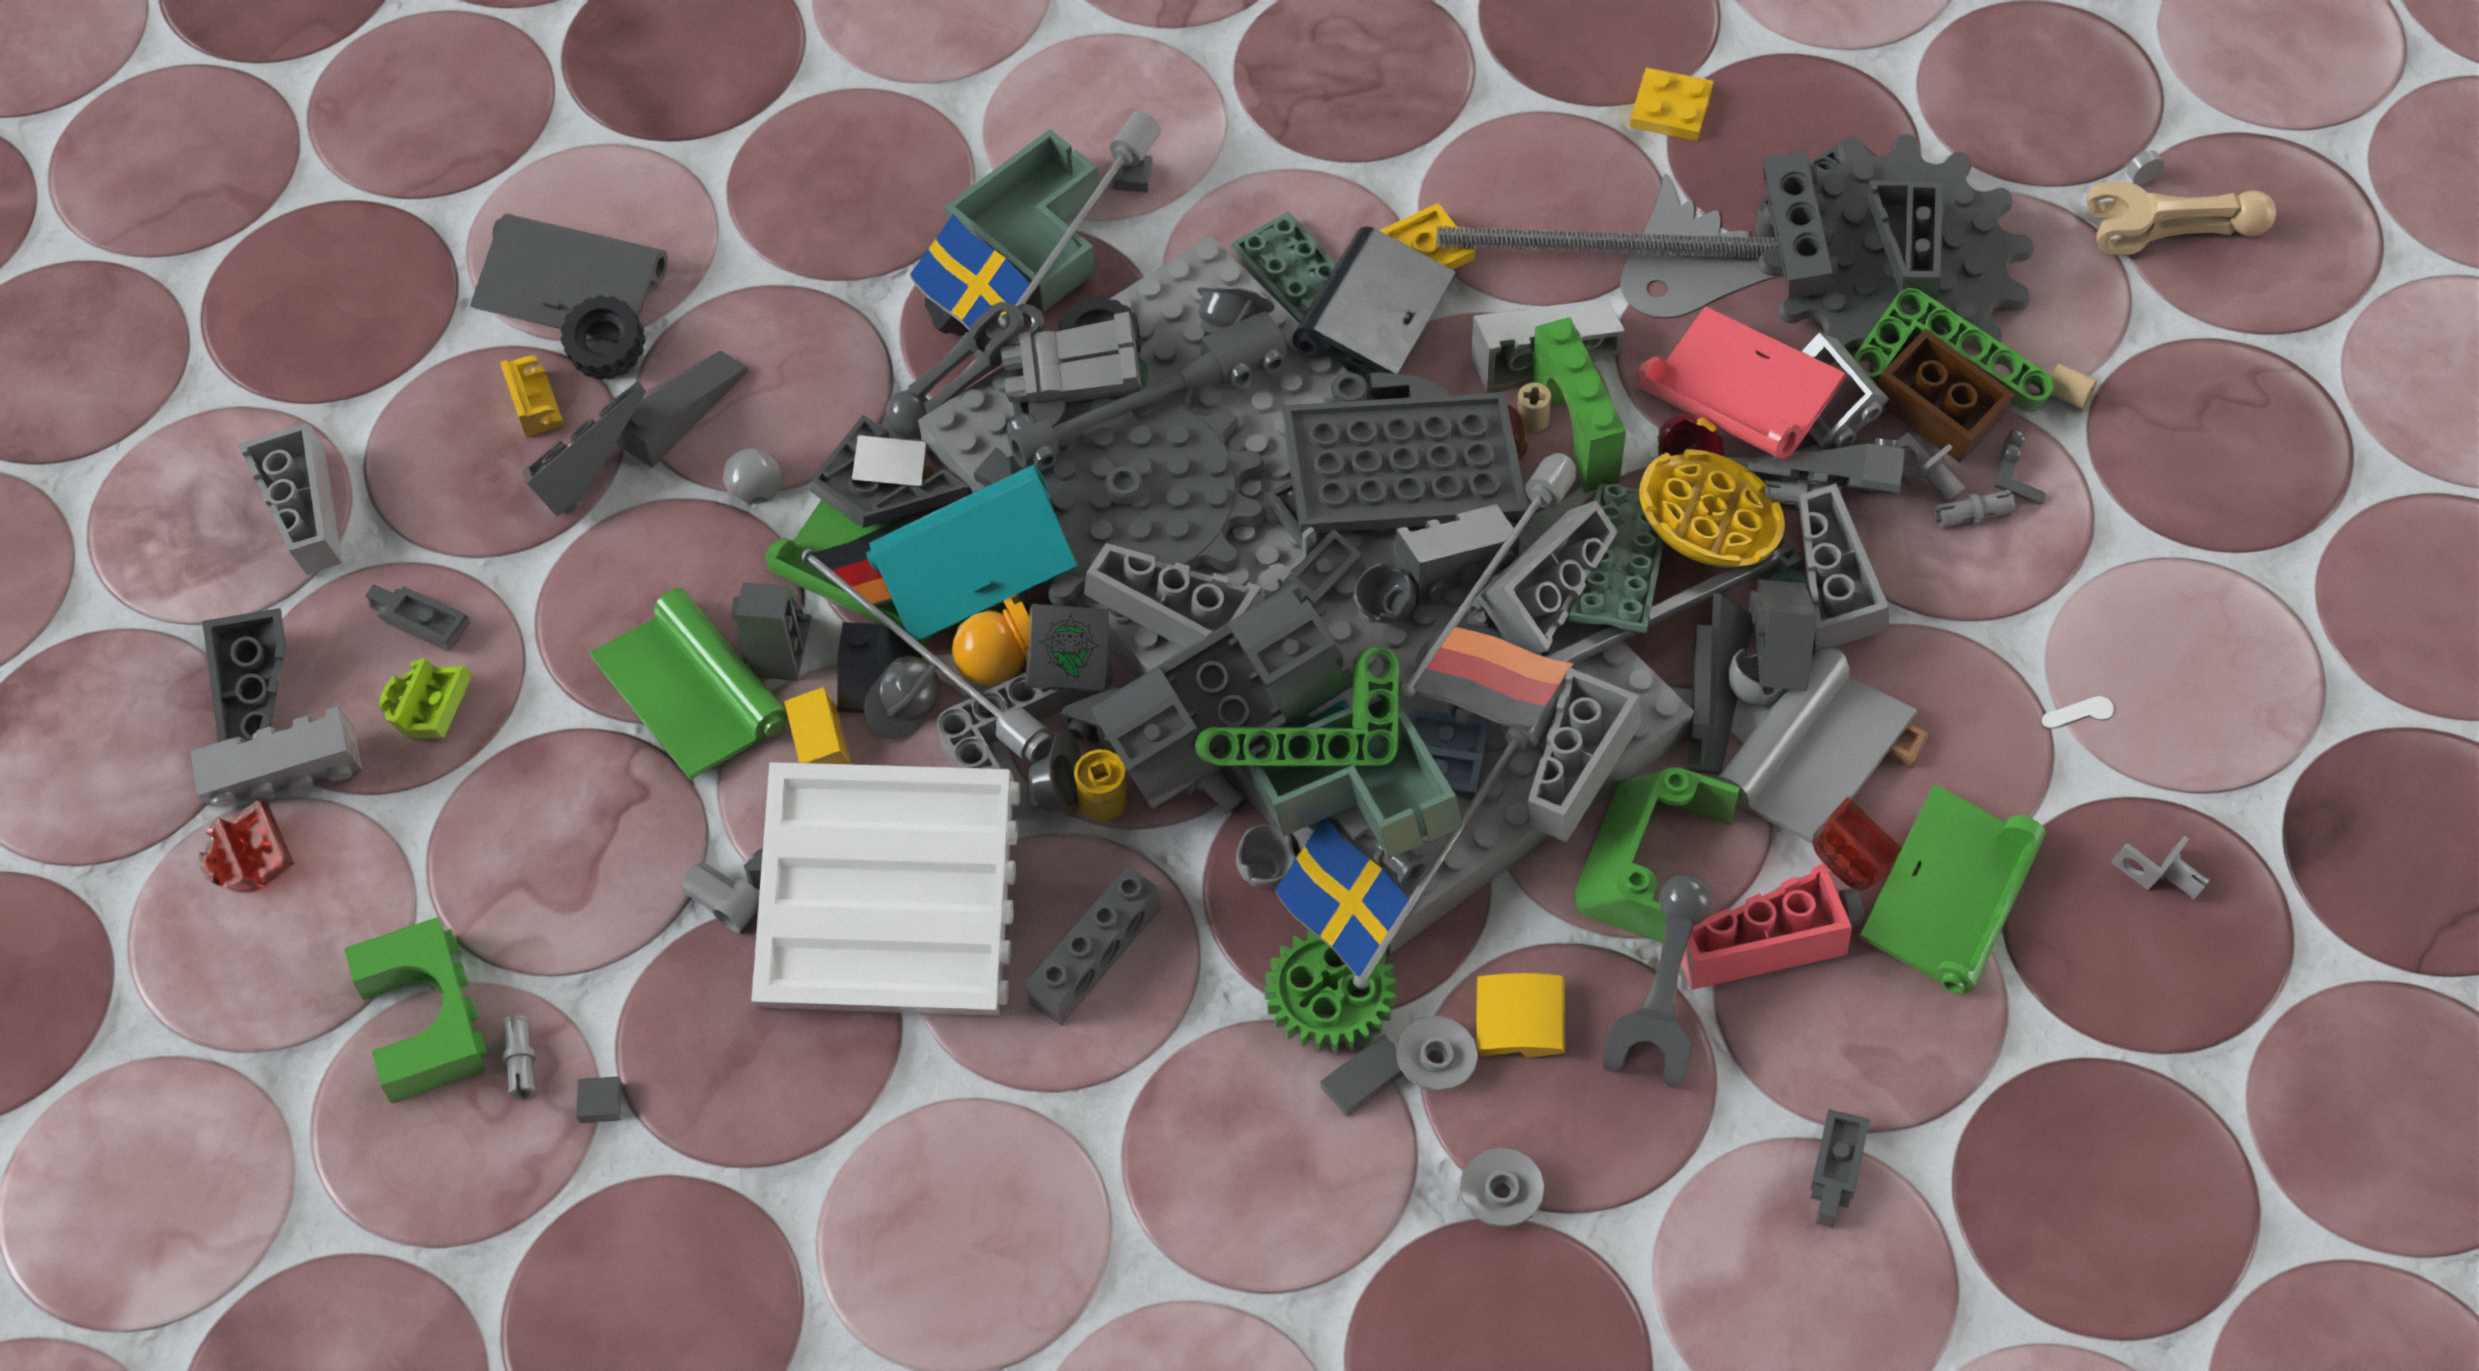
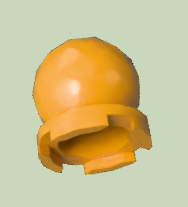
M1018 594L1003 600L1006 607L1003 613L989 610L976 613L959 626L953 641L952 656L956 668L963 677L971 682L986 687L998 686L1017 677L1025 662L1027 663L1029 615L1022 601L1020 602Z

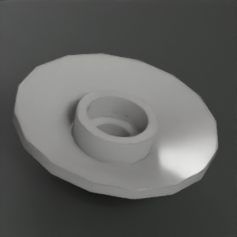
M1441 1016L1421 1017L1408 1024L1399 1035L1395 1051L1398 1066L1406 1078L1420 1088L1435 1092L1453 1090L1466 1083L1475 1071L1478 1058L1475 1040L1468 1030L1453 1019ZM1431 1056L1438 1057L1442 1063H1433L1428 1058Z
M1500 1147L1485 1150L1470 1160L1462 1172L1460 1192L1463 1204L1473 1217L1486 1225L1506 1228L1520 1225L1534 1216L1542 1204L1545 1185L1540 1169L1531 1158L1517 1150ZM1497 1189H1505L1508 1191L1509 1196L1498 1198L1494 1192Z

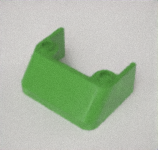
M1679 767L1667 768L1621 782L1615 790L1577 883L1574 896L1577 910L1586 917L1664 943L1667 918L1660 908V902L1653 900L1657 891L1656 876L1648 868L1632 863L1656 801L1732 825L1740 787Z

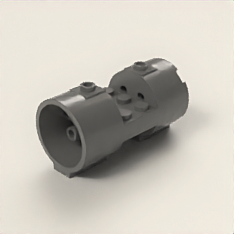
M1295 582L1090 707L1110 743L1152 809L1224 766L1207 763L1200 759L1196 753V738L1206 728L1288 727L1353 687V674L1349 668L1343 672L1341 670V667L1344 666V660L1335 640L1308 600L1303 603L1299 602L1302 600L1300 595L1302 592ZM1216 735L1209 742V752L1213 757H1218L1225 750V741L1220 735ZM1259 735L1253 737L1249 742V750L1264 741L1263 738Z

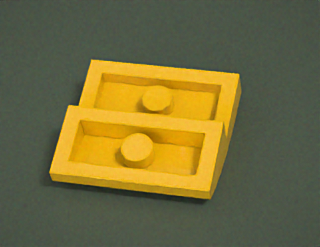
M1508 973L1477 976L1476 1048L1480 1056L1487 1057L1521 1052L1525 1058L1565 1053L1564 977L1562 975L1540 973Z

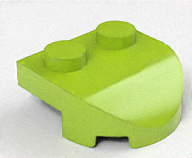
M426 658L412 661L410 663L412 667L410 671L401 678L393 675L387 682L380 696L379 707L384 712L385 719L402 735L408 738H444L473 674L465 666L435 667Z

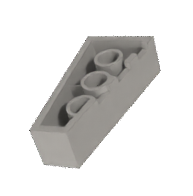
M1609 299L1473 315L1471 361L1486 393L1532 379L1535 327L1571 317L1592 362L1623 353L1625 330Z
M1837 484L1800 494V521L1808 593L1817 614L1814 636L1815 651L1820 647H1836L1888 631L1889 605Z
M339 706L325 709L326 717L322 719L311 720L310 716L306 715L293 719L292 727L286 730L273 727L257 730L252 735L253 740L247 742L242 737H234L192 750L190 754L197 795L207 805L224 807L234 804L235 799L245 796L265 798L273 795L274 790L289 787L290 789L298 790L308 788L313 785V781L328 778L330 781L348 779L352 776V772L362 770L355 728Z

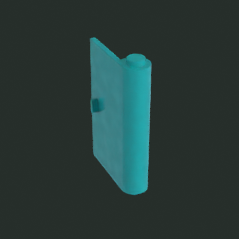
M1035 464L870 542L871 550L866 552L869 563L876 573L880 571L906 632L916 641H922L968 619L973 614L992 608L1009 597L1026 592L1078 567L1049 499L1051 495L1048 486Z

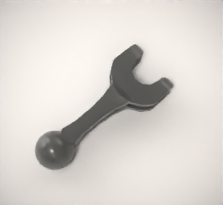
M998 302L991 306L974 321L969 332L964 334L943 360L923 377L910 384L908 390L896 393L889 400L886 407V420L890 428L897 434L905 437L920 435L918 422L920 418L957 396L982 376L1002 364L1001 347L1020 342L1019 333H1024L1021 332L1024 327L1022 315L1027 313L1031 316L1032 324L1029 330L1026 331L1030 332L1031 336L1043 331L1045 321L1041 311L1033 305L1020 304L1016 306L1008 302ZM1004 311L1007 312L1006 314H1004V315H1002V316L999 317V315H1000L1002 312H1004ZM975 354L976 358L952 382L928 400L925 397L950 372Z
M1680 874L1672 877L1661 890L1659 898L1660 908L1667 921L1658 970L1650 991L1640 1009L1621 1016L1611 1025L1603 1058L1604 1070L1615 1072L1624 1065L1631 1046L1640 1041H1651L1660 1046L1665 1055L1664 1082L1668 1087L1678 1089L1683 1083L1692 1052V1044L1688 1033L1675 1019V996L1678 974L1686 945L1693 932V926L1706 919L1713 904L1709 886L1704 880L1692 874Z

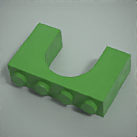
M1571 317L1536 326L1531 380L1533 383L1543 384L1551 392V406L1563 402L1567 403L1574 434L1572 460L1576 465V475L1584 492L1597 490L1598 483L1607 485L1620 483L1626 429Z
M439 917L344 948L353 983L363 1000L400 987L415 984L433 987L443 994L441 1011L436 1020L426 1030L416 1036L372 1050L380 1085L390 1103L486 1071L482 1055L488 1054L489 1051L482 1031L475 1032L472 1021L479 1019L472 996L465 998L462 987L468 986L469 981L462 962L456 964L453 953L460 950L453 929L445 931Z

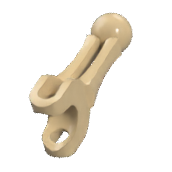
M2120 181L2097 184L2091 188L2086 197L2090 213L2095 218L2107 219L2100 225L2096 240L2101 252L2109 255L2135 254L2143 250L2149 241L2181 234L2218 233L2231 235L2237 231L2245 236H2258L2268 231L2276 218V207L2273 200L2264 192L2257 190L2245 191L2238 196L2230 193L2214 197L2188 198L2148 193L2136 184ZM2104 198H2112L2114 200L2099 202V200ZM2119 235V237L2115 239H2109L2113 236Z

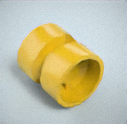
M1093 750L1081 756L1074 770L1080 810L1093 820L1106 821L1116 818L1122 814L1128 803L1126 770L1123 762L1117 754L1109 750Z

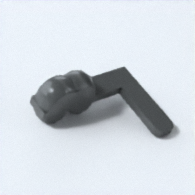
M2011 429L2002 446L1999 457L2000 467L1994 487L2003 491L2009 489L2013 495L2035 504H2043L2046 497L2043 491L2012 479L2016 463L2021 455V446L2024 443L2025 434L2020 430Z

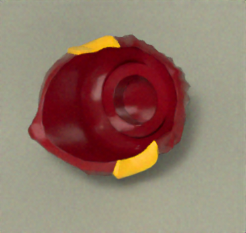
M1689 413L1678 414L1673 418H1669L1667 422H1663L1659 428L1657 436L1659 456L1667 452L1670 456L1683 455L1686 449L1703 450L1724 456L1723 441L1716 430V425L1705 417L1697 418Z

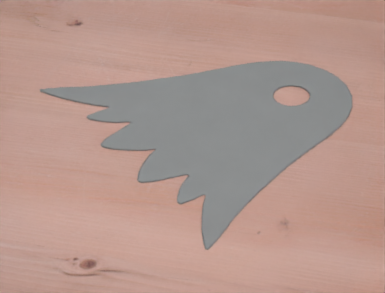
M1664 174L1659 197L1644 235L1645 233H1652L1654 236L1657 233L1662 234V236L1663 234H1671V236L1672 234H1679L1680 236L1681 234H1688L1689 236L1711 235V238L1712 235L1720 236V238L1721 236L1749 237L1748 231H1731L1718 234L1720 230V214L1718 210L1708 212L1697 219H1693L1694 205L1692 200L1689 199L1679 207L1673 184L1668 175ZM1634 250L1623 267L1620 287L1627 302L1636 310L1653 317L1667 318L1687 314L1731 292L1776 276L1764 274L1758 267L1756 254L1752 258L1751 253L1749 258H1747V253H1745L1744 258L1743 253H1741L1740 258H1738V253H1736V258H1734V253H1732L1731 257H1729V253H1727V257L1723 253L1721 257L1719 252L1718 257H1716V252H1714L1712 257L1710 252L1709 257H1707V252H1705L1703 257L1702 252L1700 256H1698V252H1696V256H1694V252L1689 256V251H1687V256H1685V251H1683L1682 256H1680L1679 251L1678 256H1676V251H1674L1672 256L1671 251L1669 255H1667V251L1663 255L1661 250L1660 255H1658V250H1656L1654 255L1652 250L1651 255H1649V250H1647L1645 255L1644 250L1642 254H1640V250H1638V254ZM1655 280L1662 281L1667 285L1668 291L1661 297L1651 296L1646 289L1648 283Z

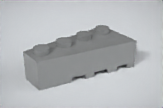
M307 422L237 444L249 465L251 474L261 490L264 501L273 515L272 517L288 550L306 575L342 564L325 446L310 424Z
M1597 500L1568 510L1477 595V599L1507 642L1535 654L1549 649L1553 642L1552 635L1557 627L1562 626L1569 615L1567 612L1574 598L1582 593L1586 586L1584 581L1590 571L1596 569L1618 532Z
M1106 543L1086 572L1084 595L1186 649L1258 605L1261 586L1249 582L1245 586L1228 581L1229 577L1216 573H1213V576L1191 571L1190 566L1177 562L1175 565L1155 561V556Z
M1568 667L1563 693L1562 695L1560 694L1556 706L1557 712L1553 726L1550 727L1545 752L1540 759L1528 798L1531 828L1565 842L1572 835L1641 724L1640 695Z

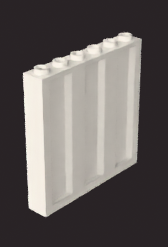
M769 762L751 1002L758 1008L1000 1016L1001 1005H1007L1009 998V982L1002 980L1003 965H1010L1011 941L1005 940V925H1012L1013 900H1007L1008 885H1014L1016 874L1015 861L1009 860L1010 845H1017L1018 823L1017 821H1011L1012 806H1019L1020 782L1014 781L1010 769Z

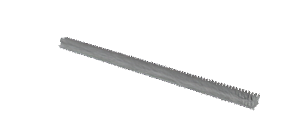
M1437 226L1436 248L1438 243L1440 248L1442 243L1444 248H1446L1447 243L1448 248L1451 247V243L1453 248H1455L1456 244L1457 248L1460 247V244L1464 248L1466 244V249H1468L1469 244L1471 249H1473L1474 244L1475 249H1477L1478 244L1480 249H1482L1483 244L1484 249H1486L1487 245L1488 249H1491V245L1495 249L1497 245L1498 250L1500 245L1502 250H1504L1505 245L1506 250L1509 249V245L1511 250H1513L1515 245V250L1518 249V246L1522 250L1524 246L1525 251L1527 246L1529 251H1531L1532 246L1533 251H1535L1536 246L1538 251H1540V246H1542V251H1544L1545 247L1547 251H1549V247L1553 251L1555 247L1556 252L1558 247H1560V252H1562L1563 247L1564 252L1567 251V247L1569 252H1571L1573 247V252L1576 251V248L1578 252H1580V248L1584 252L1586 248L1587 253L1589 248H1591V253H1593L1594 248L1596 253H1598V248H1600V253H1602L1603 249L1605 253H1607V249L1611 253L1613 249L1614 254L1616 249H1618V254H1620L1621 249L1622 254H1624L1625 249H1627V254H1629L1630 249L1631 254H1633L1634 250H1636V254H1638V250L1642 254L1644 250L1645 255L1647 250H1649V255H1651L1652 250L1654 255L1656 250H1658V255H1660L1662 250L1663 255L1665 251H1667V255L1671 251L1672 256L1674 251H1676V256H1678L1679 251L1680 256H1682L1683 251H1685V256H1687V251H1689V256H1691L1692 252H1694V256H1696V252L1700 256L1702 252L1703 257L1705 252H1707V257H1709L1710 252L1712 257L1714 252H1716V257H1718L1719 252L1721 257L1723 253H1725V257H1727V253H1729V257L1734 253V258H1736V253H1738V258H1740L1741 253H1743V258L1745 253H1747V258H1749L1750 253L1752 258L1754 254L1758 258V255H1761L1766 250L1778 248L1776 237H1770L1769 239V237L1721 236L1720 238V236L1712 235L1711 238V235L1689 236L1688 234H1681L1680 236L1679 234H1672L1671 236V234H1663L1662 236V234L1655 233L1653 236L1652 233H1645L1644 235V233L1631 234L1630 232H1623L1622 234L1621 232H1614L1613 234V232H1605L1604 234V232L1599 231L1596 234L1594 231H1587L1586 234V231H1578L1577 233V231L1573 232L1571 230L1569 232L1567 230L1565 232L1563 230H1556V232L1554 230H1547L1546 232V230L1541 229L1538 232L1536 229H1529V232L1528 229H1520V232L1519 229H1511L1510 232L1509 228L1507 230L1502 228L1501 231V228H1498V230L1496 228H1493V230L1489 228L1488 230V228L1483 229L1481 227L1479 230L1478 227L1475 229L1471 227L1470 230L1469 227H1462L1461 230V227H1453L1452 230L1451 226L1449 228L1444 226V230L1442 226L1440 228Z

